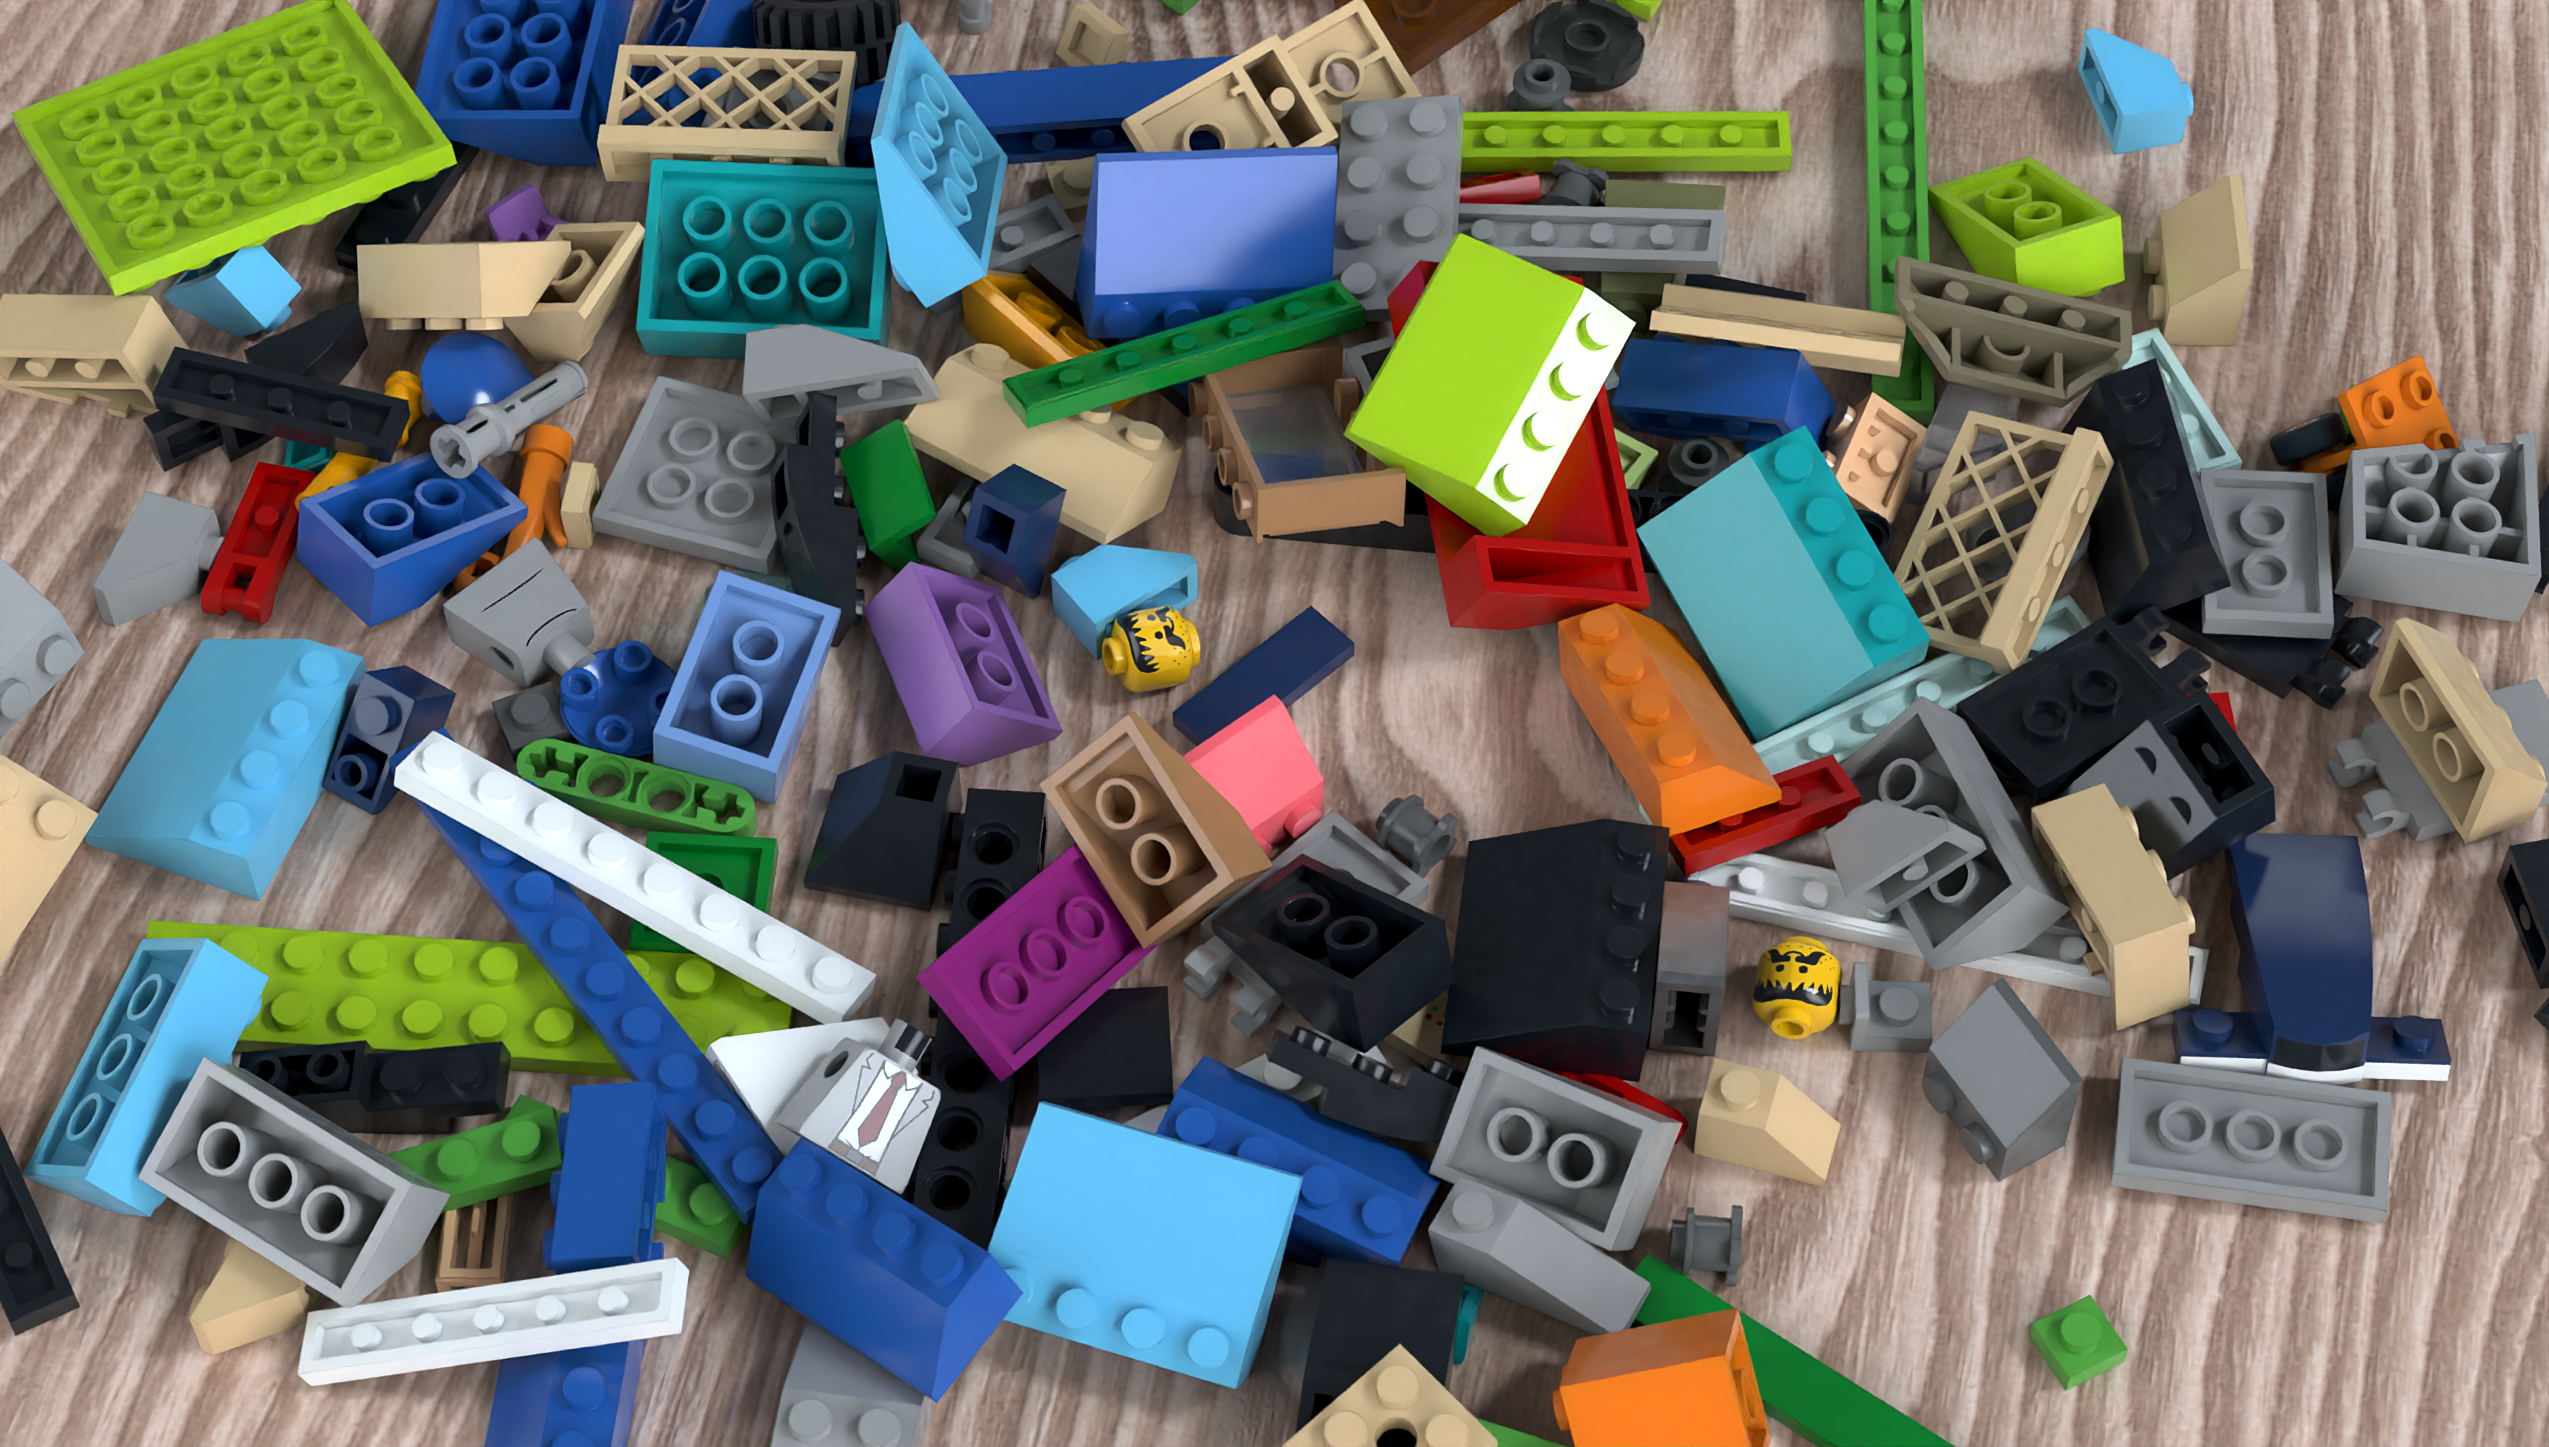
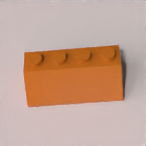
M1618 603L1558 621L1561 678L1654 826L1670 828V837L1782 799V790L1676 630Z

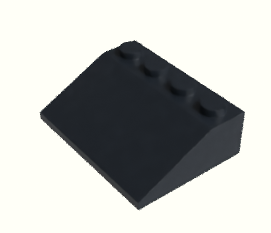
M1599 819L1469 841L1452 961L1455 983L1448 990L1440 1053L1472 1058L1476 1046H1481L1539 1068L1579 1074L1612 1076L1621 1080L1639 1082L1650 1032L1670 828L1612 819Z

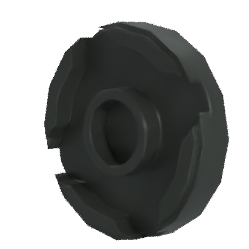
M1563 0L1548 5L1536 15L1529 34L1530 60L1543 58L1554 60L1563 65L1570 74V90L1577 92H1605L1623 86L1637 74L1644 55V35L1642 36L1638 31L1639 23L1633 15L1617 4L1606 0H1577V4L1562 6Z

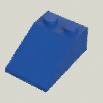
M429 450L300 500L296 559L367 626L373 627L423 606L455 579L464 568H468L527 518L528 507L479 463L471 475L462 479L454 478L439 467L432 455V451ZM461 455L457 457V460L463 459Z

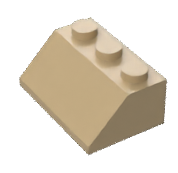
M571 240L357 245L359 309L361 317L385 318V330L422 329V318H425V330L462 329V318H466V330L503 329V317L528 316L571 254Z
M2408 617L2396 620L2370 689L2369 697L2464 842L2469 843L2533 820L2548 785L2543 767L2535 756L2527 753L2512 731L2508 714L2501 706L2494 704L2480 683L2479 675L2473 662L2468 657L2461 655L2449 635Z

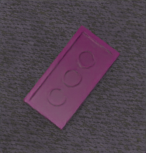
M1074 843L919 973L916 978L994 1075L1002 1082L1032 1058L1159 944L1143 949L1077 843Z

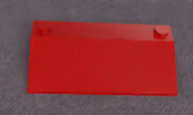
M1419 260L1387 297L1395 341L1440 262ZM1559 275L1583 286L1582 277ZM1604 383L1527 525L1502 537L1487 536L1424 492L1450 627L1507 631L1558 623V621L1614 603H1618L1633 611L1644 610L1651 604Z

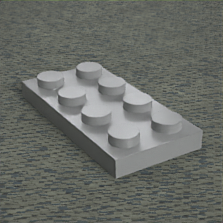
M1460 95L1342 102L1332 281L1339 280L1365 307L1366 322L1391 321L1387 297L1419 260L1440 262L1454 236L1458 234L1464 106Z
M2122 1057L2118 1074L2110 1186L2383 1223L2388 1208L2392 1093Z

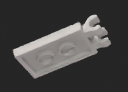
M2537 679L2487 692L2494 704L2501 706L2508 714L2512 731L2527 753L2535 756L2541 763L2548 785L2538 808L2549 805V699ZM2386 721L2364 726L2360 739L2351 738L2334 745L2333 750L2339 761L2328 763L2327 769L2337 788L2350 787L2363 780L2377 776L2385 788L2369 792L2361 798L2366 812L2356 814L2354 819L2365 839L2378 838L2391 831L2407 827L2414 842L2457 831Z
M1333 810L1271 862L1273 864L1272 868L1221 905L1201 923L1200 939L1205 944L1193 950L1184 960V966L1192 973L1183 979L1182 985L1201 1000L1208 997L1219 986L1227 971L1246 985L1232 999V1004L1240 1009V1011L1231 1018V1023L1249 1038L1257 1035L1266 1026L1281 1003L1297 1014L1298 1012L1213 933L1212 920L1301 854L1307 855L1415 907H1418L1427 899L1429 888L1427 881Z

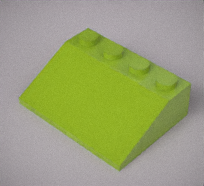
M1458 233L1451 241L1343 435L1388 467L1403 466L1408 481L1485 535L1502 537L1527 525L1636 323L1587 287L1463 233Z

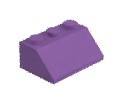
M909 562L863 608L874 634V643L882 653L894 681V691L903 702L915 731V741L925 756L954 761L966 766H974L1054 740L1063 732L1000 587Z

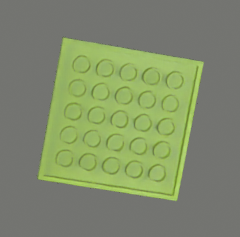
M308 0L12 112L19 134L115 297L128 292L146 290L158 280L184 270H195L205 267L217 257L243 247L259 246L269 240L271 236L299 225L315 224L323 220L327 214L356 203L374 201L386 191L412 181L430 179L440 170L457 164L450 141L347 0Z

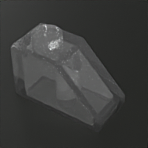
M1949 381L1913 462L1906 503L1917 507L1927 503L1969 410L2017 422L2022 398ZM1980 433L1970 456L1974 464L1977 465L2009 448L2004 438ZM2013 441L2015 446L2021 444V442ZM1967 464L1965 465L1963 471L1969 469ZM1998 472L1983 479V483L1996 480ZM1974 483L1958 492L1976 487L1977 485Z

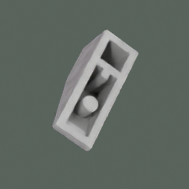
M780 324L771 329L749 332L746 335L742 395L765 427L797 422L813 392L837 396L836 416L939 400V388L917 356L808 324Z
M1459 1176L1428 1229L1438 1271L1462 1274L1465 1276L1464 1282L1595 1335L1629 1329L1651 1291L1650 1282L1521 1199L1463 1176Z

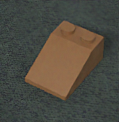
M1136 712L1127 714L1039 784L1143 949L1183 935L1273 867V864L1239 811Z

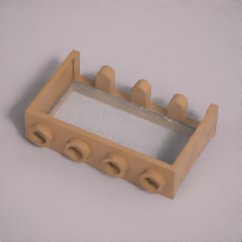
M1341 342L1296 347L1197 377V382H1190L1188 385V403L1193 419H1201L1205 447L1208 452H1216L1221 483L1223 486H1231L1235 514L1238 520L1246 519L1256 543H1263V535L1265 534L1277 536L1379 524L1380 521L1385 520L1397 526H1404L1406 471L1404 467H1388L1343 435L1358 409L1359 388L1355 377L1342 378L1344 348Z

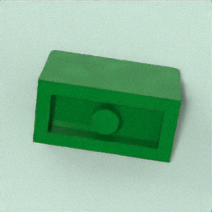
M896 419L841 451L839 458L855 507L858 509V516L869 549L899 573L909 562L921 563L912 533L932 522L936 518L937 513L908 427L901 420Z

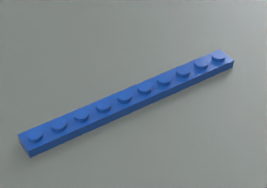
M444 727L435 731L455 742ZM425 738L388 758L394 777L396 767ZM409 794L633 1082L653 1081L666 1115L669 1129L743 1224L748 1226L753 1223L759 1189L785 1157L569 884L558 876Z

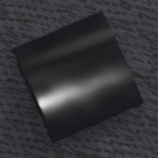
M1168 986L1108 989L1037 1052L1039 1103L1045 1101L1069 1109L1171 1104L1174 1096Z

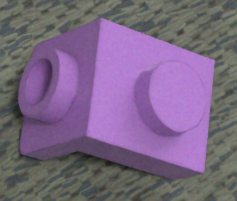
M531 184L523 185L484 211L485 220L495 241H545L556 224H570L549 214L538 188Z

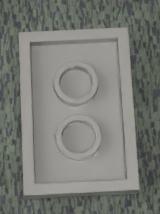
M2200 468L2199 478L2231 582L2230 587L2201 597L2202 633L2331 639L2334 627L2326 473Z

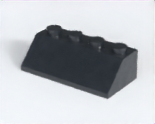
M2154 358L2097 379L2061 433L2074 435L2077 427L2100 432L2114 461L2112 470L2088 521L2092 530L2088 553L2105 615H2108L2118 626H2121L2131 621L2146 608L2155 606L2159 611H2163L2230 587L2231 582L2179 407L2157 359Z

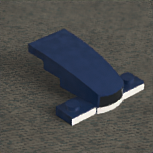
M2253 833L2224 849L2233 891L2230 916L2240 948L2237 973L2251 1013L2223 1012L2217 1009H2203L2200 1011L2175 1010L2172 1036L2177 1064L2329 1085H2342L2362 1081V1078L2448 1081L2451 1057L2441 1019L2422 1018L2413 1015L2371 1017L2373 993L2371 921L2367 886L2357 836Z

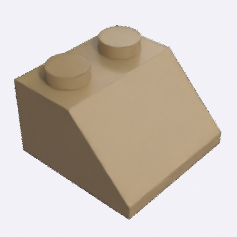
M2228 175L2163 211L2159 215L2155 237L2145 239L2143 249L2145 274H2154L2155 285H2151L2149 289L2150 321H2159L2160 333L2168 345L2234 346L2253 271L2241 175Z
M639 222L555 225L545 241L571 240V254L528 316L503 317V322L537 362H562L565 360L578 362L592 348L594 337L610 313L616 310L622 303L624 292L638 273L645 229Z

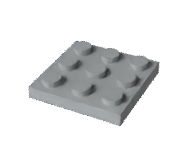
M658 375L591 515L594 531L769 575L780 550L771 502V470L786 443L796 444V422L765 427L743 396Z

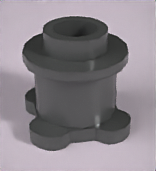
M1533 59L1521 64L1514 73V90L1507 97L1508 110L1511 112H1574L1571 106L1564 103V98L1569 94L1571 87L1569 72L1560 63L1549 59Z
M1560 158L1555 161L1551 172L1556 177V181L1553 183L1550 192L1541 197L1538 205L1604 207V190L1606 179H1609V176L1603 170L1596 167L1588 169L1578 166L1567 158Z
M1703 437L1688 438L1680 441L1671 449L1668 457L1669 473L1661 476L1659 492L1691 493L1730 466L1728 454L1721 445Z
M1416 794L1408 796L1404 800L1397 797L1387 804L1376 821V828L1379 830L1377 844L1386 851L1394 849L1411 862L1412 866L1410 869L1424 879L1429 871L1440 860L1445 859L1455 847L1457 839L1454 837V834L1459 824V819L1452 813H1447L1439 820L1423 808L1424 800Z
M1732 1205L1731 1218L1695 1215L1694 1208L1687 1207L1685 1220L1672 1219L1669 1260L1681 1261L1682 1275L1689 1276L1690 1269L1725 1272V1285L1736 1286L1741 1259L1743 1206Z

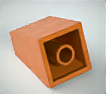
M1738 1308L1576 1339L1568 1364L1562 1366V1380L1559 1389L1553 1390V1406L1558 1426L1562 1432L1571 1430L1575 1447H1769L1771 1442V1433Z

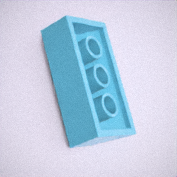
M207 938L142 939L23 1176L36 1183L116 1214L150 1217L153 1210L160 1206L167 1196L138 1179V1176L203 1058L206 1057L232 1065L233 1058L231 1053L243 1029L247 1028L255 1020L262 1005L260 995L269 976Z

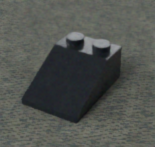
M1304 854L1299 855L1211 921L1213 933L1316 1030L1364 1054L1455 983L1446 926L1443 919Z

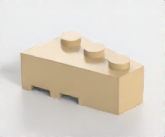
M35 293L3 294L0 299V385L3 389L69 405H74L78 396L109 404L107 407L108 414L127 418L131 409L153 414L159 411V409L155 407L152 393L174 347L189 349L152 295L134 294L115 297V295Z
M2105 783L2031 808L2033 841L2071 907L2063 915L2065 921L2076 920L2093 949L2092 952L2083 956L2090 975L2094 976L2104 972L2111 987L2112 1008L2109 1009L2108 1014L2116 1031L2189 1006V934L2195 933L2194 917L2186 899L2182 895L2174 897L2168 888L2166 872L2157 852L2153 849L2146 851L2141 844L2138 827L2130 808L2126 804L2118 806Z

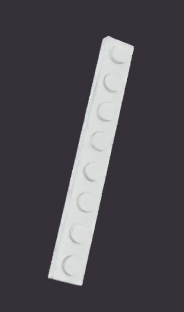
M432 731L396 767L395 787L823 1024L849 1021L873 992L877 976L875 973L435 731Z

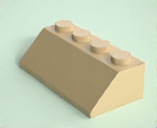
M979 342L946 359L933 378V381L939 388V400L917 403L904 422L908 427L915 448L983 483L1012 464H1016L1066 489L1058 522L1103 545L1165 510L1184 447L1165 437L1164 432L1159 427L1147 422L1133 421L1112 410L1110 404L1027 428L1004 400L1002 380L1035 369H1030L1009 358L1008 352L999 346Z

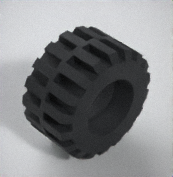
M753 0L752 10L756 49L854 51L857 57L854 86L871 83L886 77L896 29L901 24L899 0Z

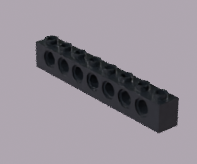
M968 788L965 813H954L951 849L952 851L960 852L958 868L947 867L945 873L944 906L952 907L950 923H939L936 958L940 957L982 921L977 918L991 914L1044 869L1049 828L1045 793ZM991 860L1005 861L1003 863L995 865L986 864V862ZM929 994V1018L937 1019L935 1037L929 1036L931 1041L921 1057V1075L930 1076L929 1084L941 1091V1099L905 1191L908 1194H914L913 1206L988 1252L989 1244L1003 1207L1004 1197L1001 1183L1006 1181L1019 1069L1000 1082ZM963 1084H974L979 1086L978 1088L969 1092H959L954 1090L956 1087ZM956 1142L971 1144L969 1148L961 1151L946 1149L947 1146ZM949 1201H958L965 1204L953 1211H944L938 1208L941 1204Z

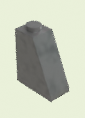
M1687 880L1681 883L1665 881L1649 1050L1715 1056L1725 986L1730 887L1712 886L1700 880Z

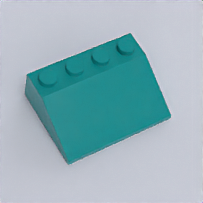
M652 159L636 331L646 355L745 359L747 333L771 329L780 324H808L888 348L892 268L875 168Z
M1806 425L1750 452L1636 529L1639 542L1755 744L1855 697L1918 665L1925 659L1931 638Z

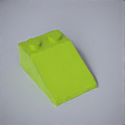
M2031 156L1928 187L1929 202L1975 272L1979 275L2069 297H2090L2101 292L2103 287L2125 281L2121 215Z

